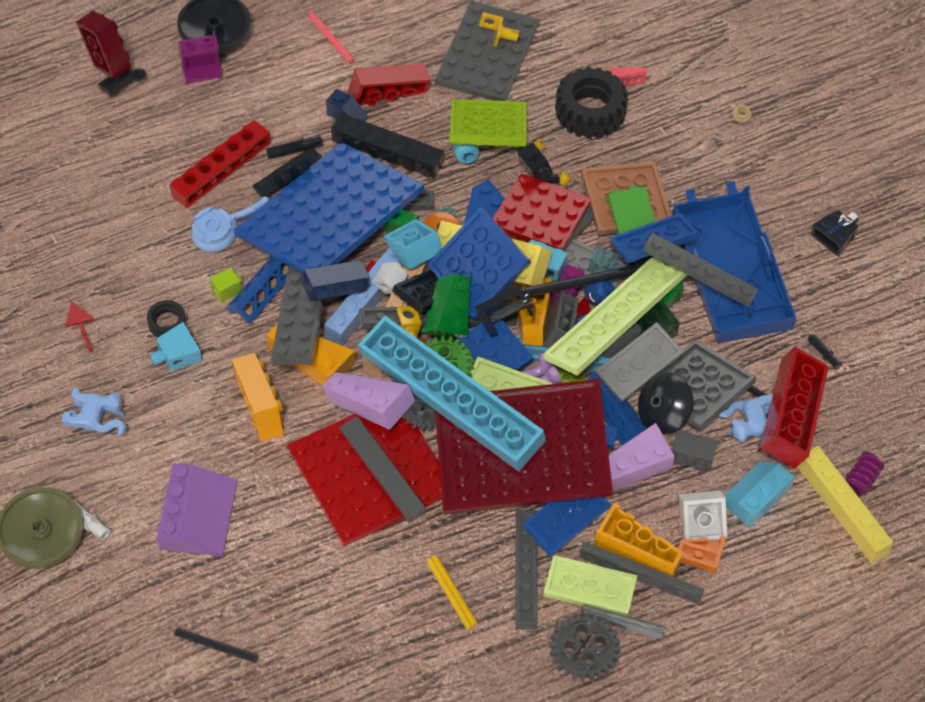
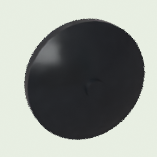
M191 0L181 9L178 15V33L181 40L216 35L219 47L218 54L225 53L237 48L247 39L251 30V16L247 7L240 0Z

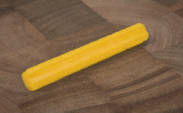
M436 555L429 557L427 564L467 629L475 627L477 623L475 617L440 559Z

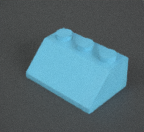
M760 461L724 495L726 498V508L748 527L752 528L791 490L795 476L780 464Z

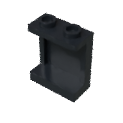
M519 284L475 306L491 338L498 335L494 326L495 323L524 308L527 309L532 317L534 316L532 309L535 308L527 290L522 291Z

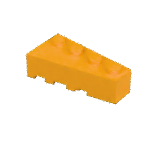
M278 323L266 335L267 347L271 351H273ZM317 337L313 364H294L293 366L323 386L335 372L346 374L356 364L355 350Z
M255 353L232 359L234 374L244 396L247 409L250 411L254 428H257L259 441L262 442L284 435L279 413L283 411L279 399L275 400L277 396L274 387L269 386L271 382L268 373L263 372L265 368L262 359L258 360Z
M615 502L597 530L594 546L673 577L680 567L683 552L663 537H657L652 533L651 528L641 525L629 512L626 514Z

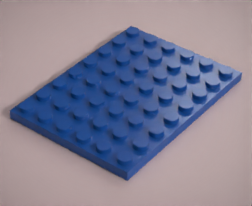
M339 143L308 168L306 172L297 177L234 229L235 236L304 274L305 269L338 264L423 192L425 188L423 183L344 143Z

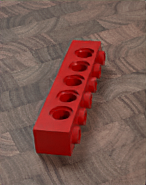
M255 119L246 124L239 132L231 135L227 141L217 146L214 151L204 156L197 164L188 168L184 174L175 178L169 184L171 196L188 209L271 144L270 131Z

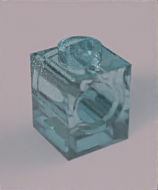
M597 246L589 260L588 272L597 273L620 268V263H618L619 254Z

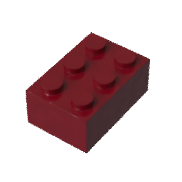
M93 10L76 21L95 68L115 79L132 67L129 61L130 56L125 51L124 41L117 31L118 26L114 20H110L103 14Z

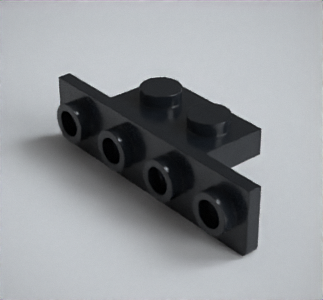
M311 147L253 184V189L262 198L269 197L306 172L308 168L323 156Z

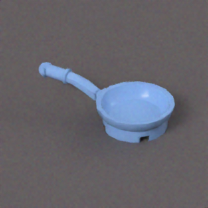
M263 197L255 204L250 205V207L231 215L220 208L217 210L211 207L201 210L195 216L191 228V237L194 244L201 250L208 252H217L227 248L236 237L234 229L237 227L236 220L253 214L270 199Z

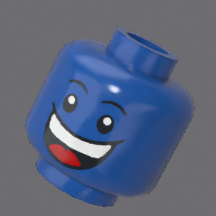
M609 280L586 285L584 290L585 299L592 305L598 306L614 291V285Z

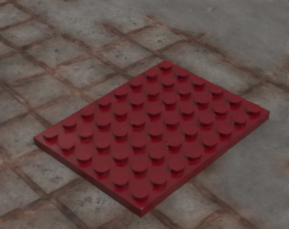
M599 379L490 391L544 430L546 441L519 472L435 410L444 514L613 496Z

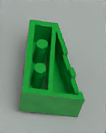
M450 274L438 278L432 297L433 305L431 310L427 312L428 320L421 333L441 338L444 336L446 339H449L450 336L453 339L468 337L470 277Z

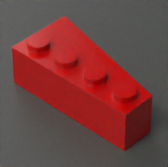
M424 63L355 68L347 94L351 95L360 106L368 104L370 107L376 105L378 101H394L398 96L406 98L427 93L431 78Z

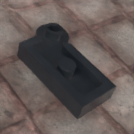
M131 67L115 79L108 76L99 82L98 86L101 91L112 96L133 81L145 79L147 74L144 69L136 68L132 70Z

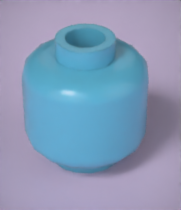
M453 144L455 157L460 163L469 164L478 158V146L473 144Z

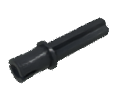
M320 134L308 138L301 137L300 140L266 148V154L268 159L303 150L307 151L311 147L323 146Z

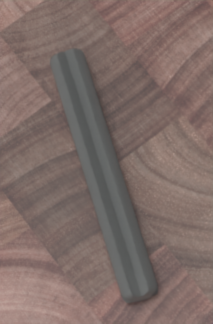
M583 605L580 616L585 618L586 613H588L589 619H593L597 615L598 622L605 619V624H611L615 627L658 639H663L666 630L664 626L588 605Z

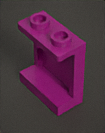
M216 35L178 41L186 84L222 78Z

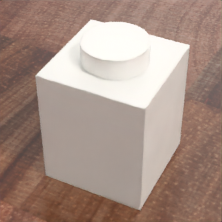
M397 262L383 263L372 283L383 293L394 294L392 292L393 286L404 281L408 273Z

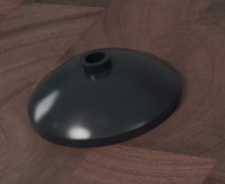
M661 373L652 377L642 388L638 399V413L642 423L647 429L656 423L662 435L677 432V430L684 427L692 414L694 404L692 390L689 384L676 374Z

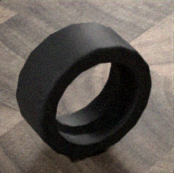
M163 300L150 307L147 313V322L150 332L158 338L182 322L186 326L184 309L179 303L172 300ZM163 313H173L178 316V321L172 326L160 327L155 324L157 316Z

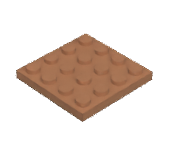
M655 162L581 169L580 174L586 195L590 198V209L598 235L617 233L609 202L606 203L605 201L609 192L620 189L621 191H626L632 186L639 185V188L646 186L655 221L672 216Z

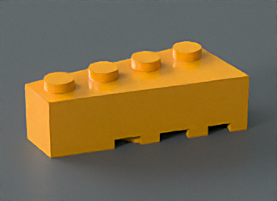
M544 277L542 284L552 282V278ZM552 292L530 297L535 306L532 309L534 316L531 317L526 308L517 312L523 345L543 346Z

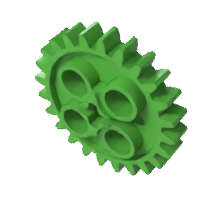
M442 336L441 341L434 337V343L432 344L428 340L426 341L429 348L469 377H473L470 370H474L472 365L474 359L465 343L462 344L459 339L454 341L451 336L448 341L444 336Z

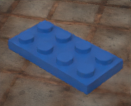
M678 213L610 237V244L626 263H630L647 256H652L642 251L651 233L677 246L689 243L699 237L698 231L682 213Z
M605 497L547 503L525 521L522 527L551 558L610 509L612 505Z

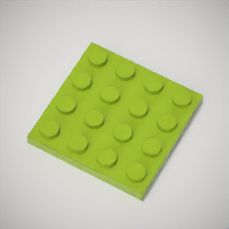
M452 99L449 144L493 145L495 147L526 146V102Z

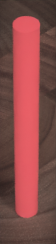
M314 12L310 13L308 17L342 57L349 64H352L355 59Z

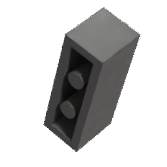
M563 291L559 293L550 306L543 345L550 348L574 327L579 299Z

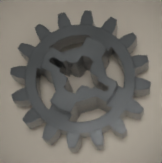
M413 394L415 402L401 418L407 419L406 424L412 423L414 429L416 427H420L421 431L424 428H427L429 431L432 430V427L436 429L435 409Z

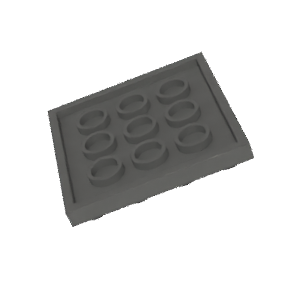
M694 340L683 349V355L659 374H676L689 384L693 393L694 404L688 423L701 431L756 383V376Z

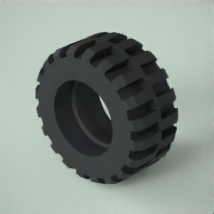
M586 67L583 70L581 68L576 69L574 73L570 72L567 74L566 78L564 77L557 87L556 117L563 128L566 127L569 133H575L577 137L581 138V136H584L586 139L596 137L598 139L602 138L603 135L608 136L613 131H617L625 120L628 102L626 86L622 81L620 82L619 77L613 76L612 72L608 70L603 71L602 68L598 67L596 69H591V67ZM583 98H596L603 101L606 105L599 108H588L580 105L577 101Z

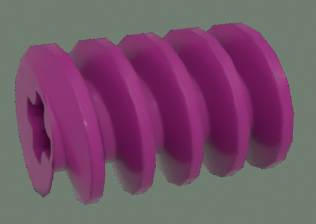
M864 451L846 476L845 481L857 496L860 494L866 495L869 491L868 489L872 487V483L876 481V477L880 476V471L884 470V463L873 453Z

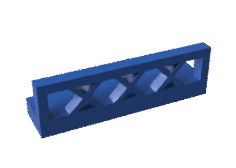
M271 256L227 305L226 309L229 313L237 312L247 324L251 323L286 283L287 273L281 274L280 265L283 262ZM270 277H276V286L274 288H269ZM258 290H264L263 301H257ZM246 304H252L250 316L243 310Z
M595 372L587 379H599L604 420L608 426L619 428L617 439L622 446L647 429L627 399L621 403Z

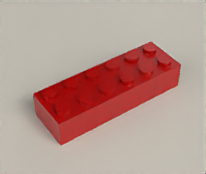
M796 346L781 359L760 449L793 468L799 466L810 455L829 368L828 365Z

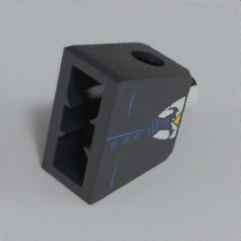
M836 210L814 223L811 236L836 256L840 257L856 236L858 229L856 223L859 221V218L854 212H850L846 216Z

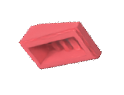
M610 68L609 70L613 76L619 77L620 82L622 81L626 87L646 82L647 68Z

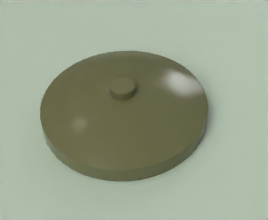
M37 487L23 491L13 497L0 512V548L10 561L25 568H46L63 561L74 551L82 536L83 519L76 502L68 494L55 488Z

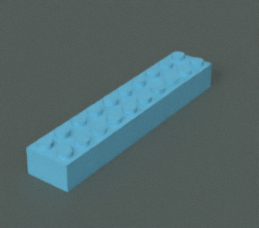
M384 316L358 344L361 355L398 383L409 385L414 395L518 472L546 441L544 430L387 316Z

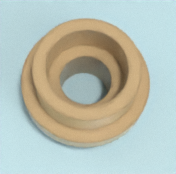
M745 105L737 106L733 110V119L739 123L748 122L751 119L750 109Z

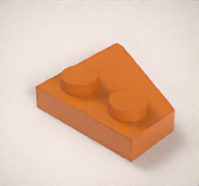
M721 536L719 540L709 541L708 538L696 540L681 539L678 547L683 552L681 563L716 573L727 537Z

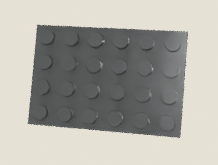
M470 1L435 78V85L492 101H507L537 31L540 19ZM482 13L503 17V27L519 30L517 42L500 38L497 47H495L496 30L479 26ZM492 19L484 20L488 24L494 23Z

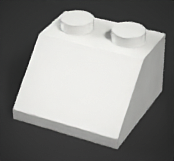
M721 491L679 494V513L684 539L708 538V540H715L721 536L727 537L726 498Z

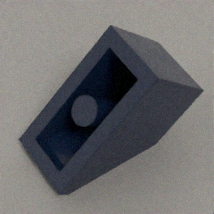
M335 89L326 100L327 115L336 120L340 113L365 122L368 119L367 113L351 95L339 89Z

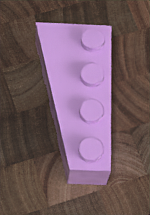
M335 372L322 386L330 403L389 430L415 402L409 385Z
M656 423L609 455L613 491L672 469L675 456Z

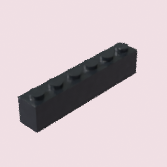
M340 113L331 128L332 141L335 143H344L372 157L383 159L388 163L402 166L407 170H413L424 176L435 179L444 163V150L343 113Z

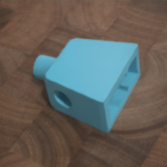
M184 322L158 337L156 340L158 351L150 354L154 365L165 361L170 370L202 361L200 349Z

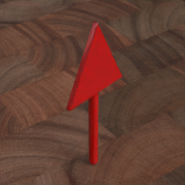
M585 297L578 303L575 323L579 315L591 312Z
M71 301L65 327L78 324L89 352H92L93 349L82 323L95 319Z

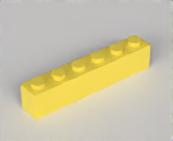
M816 446L811 449L809 457L798 466L799 470L871 563L888 555L894 542L821 448Z

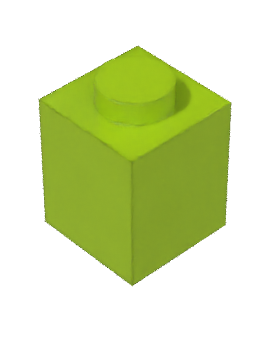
M231 267L210 277L211 289L221 303L236 296L242 290L241 284L243 281L238 273L235 274Z

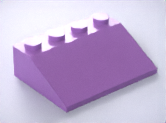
M173 463L157 534L159 550L223 557L237 480L194 465Z

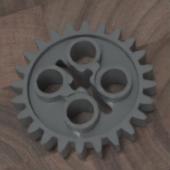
M578 613L576 620L568 616V623L562 620L561 628L556 626L555 633L551 634L552 641L549 643V648L552 650H550L549 655L554 657L552 663L559 664L558 672L563 669L565 670L564 677L572 674V681L580 677L581 682L584 683L585 677H588L592 683L594 676L602 680V672L608 676L609 668L614 670L615 662L619 661L617 654H620L621 648L618 647L620 639H615L617 631L610 632L612 625L610 624L605 627V619L598 622L597 615L593 619H589L588 613H586L585 618H581ZM582 631L585 632L587 635L580 636L577 634V632ZM595 633L596 635L590 640L592 634ZM602 643L605 647L599 648L595 644ZM572 648L574 652L569 653L566 652L564 649ZM580 655L579 660L577 662H574V660ZM591 660L593 663L585 664L583 661Z

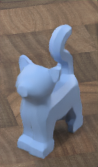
M78 388L73 389L71 397L75 398L74 406L81 408L80 414H76L73 410L64 412L61 419L63 425L83 428L88 432H108L117 427L118 435L124 434L126 425L123 421L116 419L109 421L105 425L101 424L104 411L124 417L121 411L122 401L119 393L116 392L111 395L102 396L97 393L84 394Z
M773 394L733 402L728 406L727 410H724L718 416L727 418L738 409L741 410L745 421L731 420L733 426L727 434L733 435L741 443L745 442L750 436H763L767 421L766 416L768 417Z

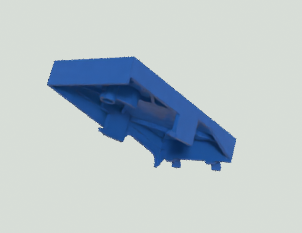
M735 181L727 183L729 194L700 200L695 196V189L686 190L688 202L674 204L672 216L682 213L698 231V239L681 244L684 250L758 289L751 305L747 307L694 278L717 344L792 330L797 318L766 232L763 233L750 197V186L748 185L741 192H738Z

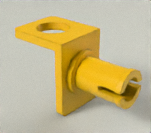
M482 13L479 26L496 30L495 47H497L500 38L517 42L519 30L503 27V17ZM492 19L494 23L488 24L484 20Z
M412 306L397 307L396 311L401 323L400 327L417 338L421 327L418 311L414 310ZM411 312L414 317L406 318L403 313Z

